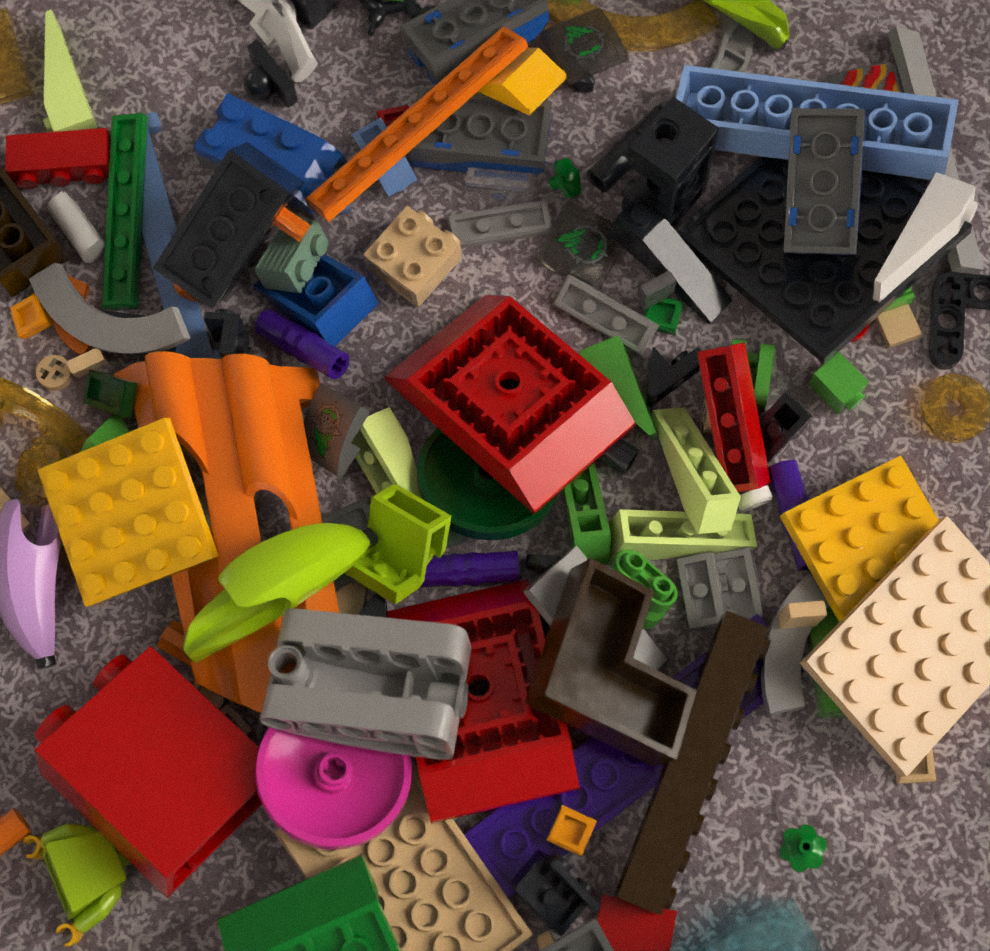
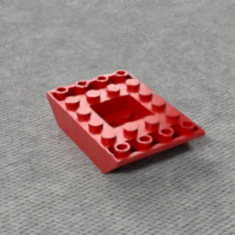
M484 295L384 376L387 383L533 514L539 511L635 426V421L613 383L511 296ZM505 379H513L518 382L519 386L513 390H507L502 388L500 383Z
M528 579L387 611L388 618L444 623L465 629L472 646L466 684L469 688V685L474 680L483 679L490 685L488 692L482 696H474L468 691L466 713L463 718L459 719L453 758L440 760L416 757L431 823L580 789L567 724L525 704L546 642L539 612L523 593L530 587Z

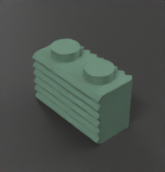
M309 219L306 221L311 226L300 242L281 229H278L254 269L265 289L302 293L305 282L311 279L314 267H317V262H320V257L326 253L329 246V241L317 221L314 220L312 222Z

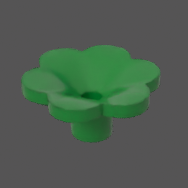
M568 157L556 160L554 162L555 176L549 179L551 188L553 190L561 188L567 198L580 195L581 185L579 182L581 178L578 169L573 167V163Z
M805 824L799 829L789 828L784 832L783 838L785 843L780 847V855L784 860L790 861L793 870L803 872L808 867L816 869L822 865V853L827 848V842L823 837L816 835L814 827ZM803 844L808 846L807 851L803 849Z

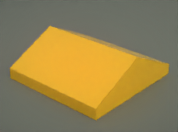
M527 48L478 92L530 116L566 79V73L540 48Z

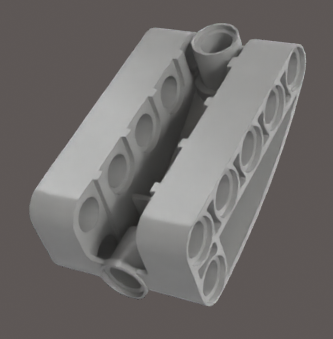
M287 609L283 614L277 648L270 654L268 659V668L271 675L266 689L260 722L274 729L358 748L431 759H451L454 754L459 719L464 717L468 701L466 678L472 649L468 634L465 629L459 626L444 623L306 609ZM297 664L292 672L282 674L283 669L287 665Z

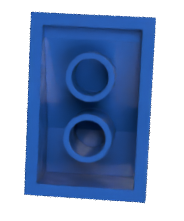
M326 254L320 257V262H317V267H314L311 279L305 282L302 293L265 289L260 280L253 285L263 297L292 322L306 327L308 331L318 334L323 340L334 346L342 341L379 304L363 275Z

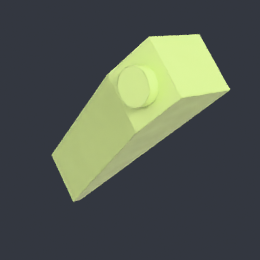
M52 9L45 11L44 106L48 117L43 118L47 132L98 129L61 28Z
M388 407L367 416L351 443L360 448L355 458L376 494L396 483L421 498L417 486V468L409 440L391 408Z
M685 407L652 410L651 416L683 509L696 532L704 534L730 531L741 496Z
M619 509L608 522L611 533L610 560L612 561L623 550L639 552L647 560L687 557L711 551L713 554L745 547H750L751 550L757 548L751 514L736 513L730 531L704 534L696 532L687 514L682 511Z

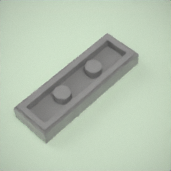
M547 200L447 216L449 231L459 239L461 248L553 234Z
M568 274L552 303L555 307L609 338L618 335L626 348L640 356L646 350L659 327V324L571 274Z

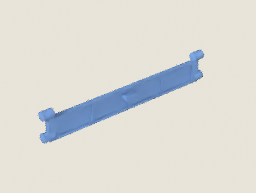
M155 112L146 115L148 122L142 233L152 269L177 231L150 136L151 133H159L162 130L158 114ZM153 269L164 310L171 306L179 308L191 338L176 346V353L183 354L189 358L222 359L219 354L220 349L212 351L199 302H192L180 296L174 290L173 282Z

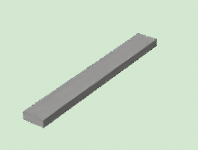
M898 26L894 27L888 32L903 92L937 97L919 32ZM950 147L945 175L960 180ZM972 227L971 233L947 254L952 272L978 274L984 270Z

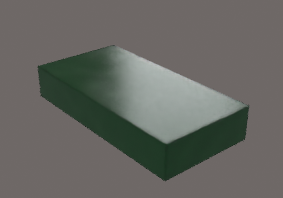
M89 369L83 403L120 417L131 418L138 383L103 371Z

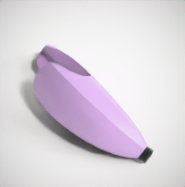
M46 494L44 495L36 545L26 539L22 532L21 509L18 499L6 501L0 511V615L5 627L21 648L36 659L38 669H45L56 665L54 655L55 580L62 539Z

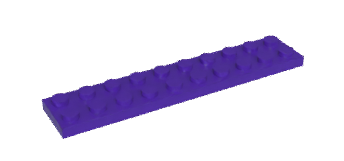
M758 613L749 619L768 627ZM707 652L672 678L693 688ZM757 659L753 673L758 674L755 686L751 694H744L740 705V708L744 709L742 719L764 703L761 687L763 660ZM592 737L573 752L580 789L500 807L465 833L464 836L509 899L515 894L508 885L509 882L537 849L550 856L555 852L562 857L569 853V851L546 841L562 805L596 820L597 822L592 831L593 834L654 788L664 764L653 767Z

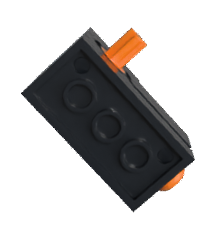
M249 142L229 149L153 266V269L172 281L174 290L180 296L192 302L201 301L213 309L230 294L276 226L298 242L308 232L311 225L288 210V207L305 182Z

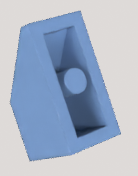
M380 117L353 133L352 136L360 150H362L387 127ZM404 156L383 174L378 181L388 197L397 192L405 190L410 184L417 181V178Z

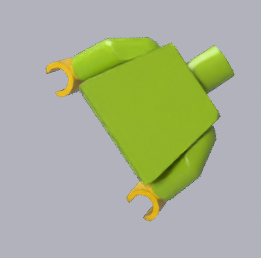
M66 823L43 833L42 837L28 835L23 839V844L28 845L36 842L37 847L34 853L27 854L25 857L35 860L44 859L67 919L74 918V922L64 923L56 929V934L63 932L66 928L71 930L72 939L64 944V947H69L78 943L83 933L88 932L108 916L121 898V887L127 880L123 867L132 863L94 827Z

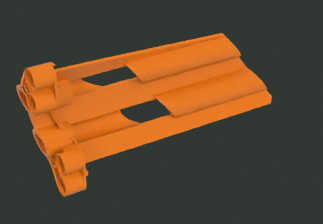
M162 351L148 353L145 355V361L131 364L113 374L138 383L133 406L138 428L162 418H170L179 444L189 451L202 470L211 522L209 529L219 557L171 575L184 635H186L188 626L198 613L224 590V587L218 582L219 575L234 558L261 543L254 503V495L257 491L268 490L284 502L287 507L291 530L306 525L322 523L301 408L309 407L314 394L321 384L319 373L314 368L270 365L266 359L251 354H231L224 356L222 359L189 358L183 354ZM334 581L293 609L339 613ZM283 615L198 663L190 660L195 683L238 705L261 713L271 675L268 668V659L270 654L277 648ZM297 664L287 665L283 669L282 674L292 672Z

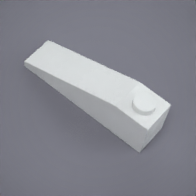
M938 172L935 173L874 281L873 300L880 302L958 234L964 221L971 222L978 206V202L974 201L976 186Z

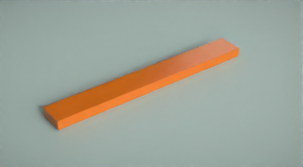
M503 26L304 199L308 207L329 223L528 48L525 38Z

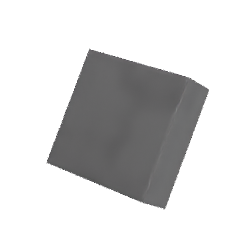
M667 271L640 286L638 302L644 310L674 295L677 280L671 271Z

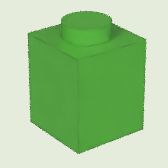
M838 352L813 374L809 386L838 414L845 407L849 411L853 410L864 400L866 396L863 394V391L869 381Z

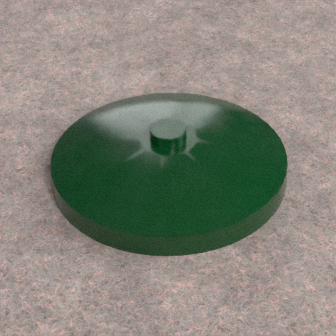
M439 428L428 437L419 454L417 486L421 498L451 515L449 529L463 536L480 540H502L521 535L537 526L549 514L555 504L557 495L533 514Z

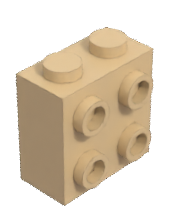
M407 205L368 248L363 257L368 271L419 308L462 259L459 239L448 230L441 231L433 225L432 219L421 210L416 212Z

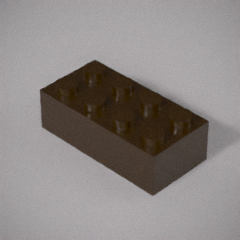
M0 165V282L12 298L31 285L29 278L53 263L63 264L69 259L59 242Z

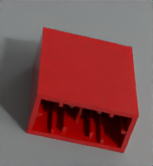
M150 646L134 661L130 660L125 654H121L108 662L97 674L92 684V687L98 693L77 712L68 704L54 710L35 732L34 737L40 745L34 751L40 774L161 893L169 898L262 806L255 777L259 747Z

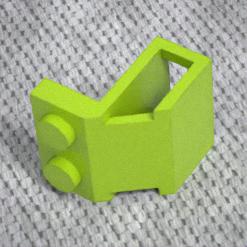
M394 483L371 497L367 528H371L378 538L377 544L367 549L363 557L345 574L396 605L421 587L425 579L426 567L434 555L441 558L444 554L451 515Z

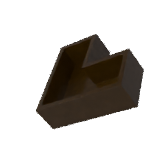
M590 558L569 571L525 704L653 767L674 761L679 753L697 690L633 658L654 591Z

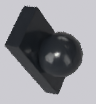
M257 40L247 45L251 62L255 67L245 74L243 87L246 93L254 99L263 100L270 97L275 91L288 108L297 103L298 98L294 84L263 45Z

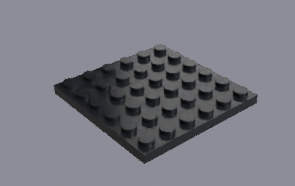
M761 156L675 231L699 259L823 364L828 362L971 233L973 225L964 221L958 234L884 299L878 302L873 300L874 281L926 189L908 176L862 170L856 255L784 253L789 160Z

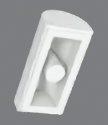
M61 191L54 196L47 205V211L85 263H92L103 256L105 242L78 204L66 192Z

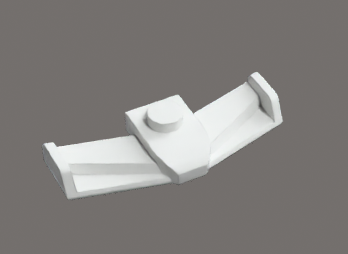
M238 0L256 14L249 24L268 47L279 45L292 72V80L294 82H302L308 78L318 63L296 21L297 14L294 4L290 0Z

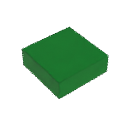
M666 298L647 308L644 316L659 324L656 331L675 335L684 301Z

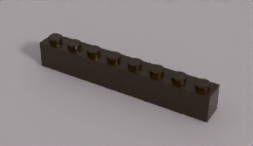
M728 610L721 615L693 687L697 691L677 759L663 765L613 895L614 897L657 915H661L663 909L669 910L677 892V888L672 887L677 872L683 874L691 852L686 850L691 835L697 837L704 821V815L699 814L704 800L710 801L717 787L718 780L713 778L718 764L724 765L728 758L731 744L727 743L731 728L734 730L738 729L744 715V709L740 708L744 694L750 695L755 686L758 674L753 673L757 659L763 660L769 649L771 640L766 638L769 627Z

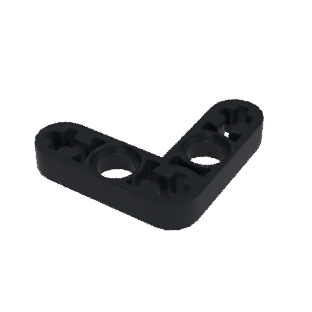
M944 272L935 280L931 290L929 359L935 367L949 370L954 368L961 360L964 352L965 308L990 310V299L981 300L974 294V287L986 286L990 290L989 275ZM946 282L951 283L952 289H957L954 290L950 297V304H944L947 292L942 287ZM941 314L951 315L956 321V326L952 329L943 328L938 322V316ZM951 337L948 342V351L954 353L949 360L944 359L942 353H938L944 346L945 338Z

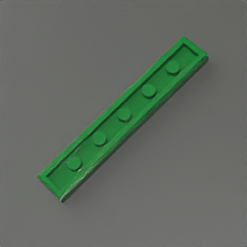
M144 113L113 115L111 121L101 308L105 311L138 309L148 117Z

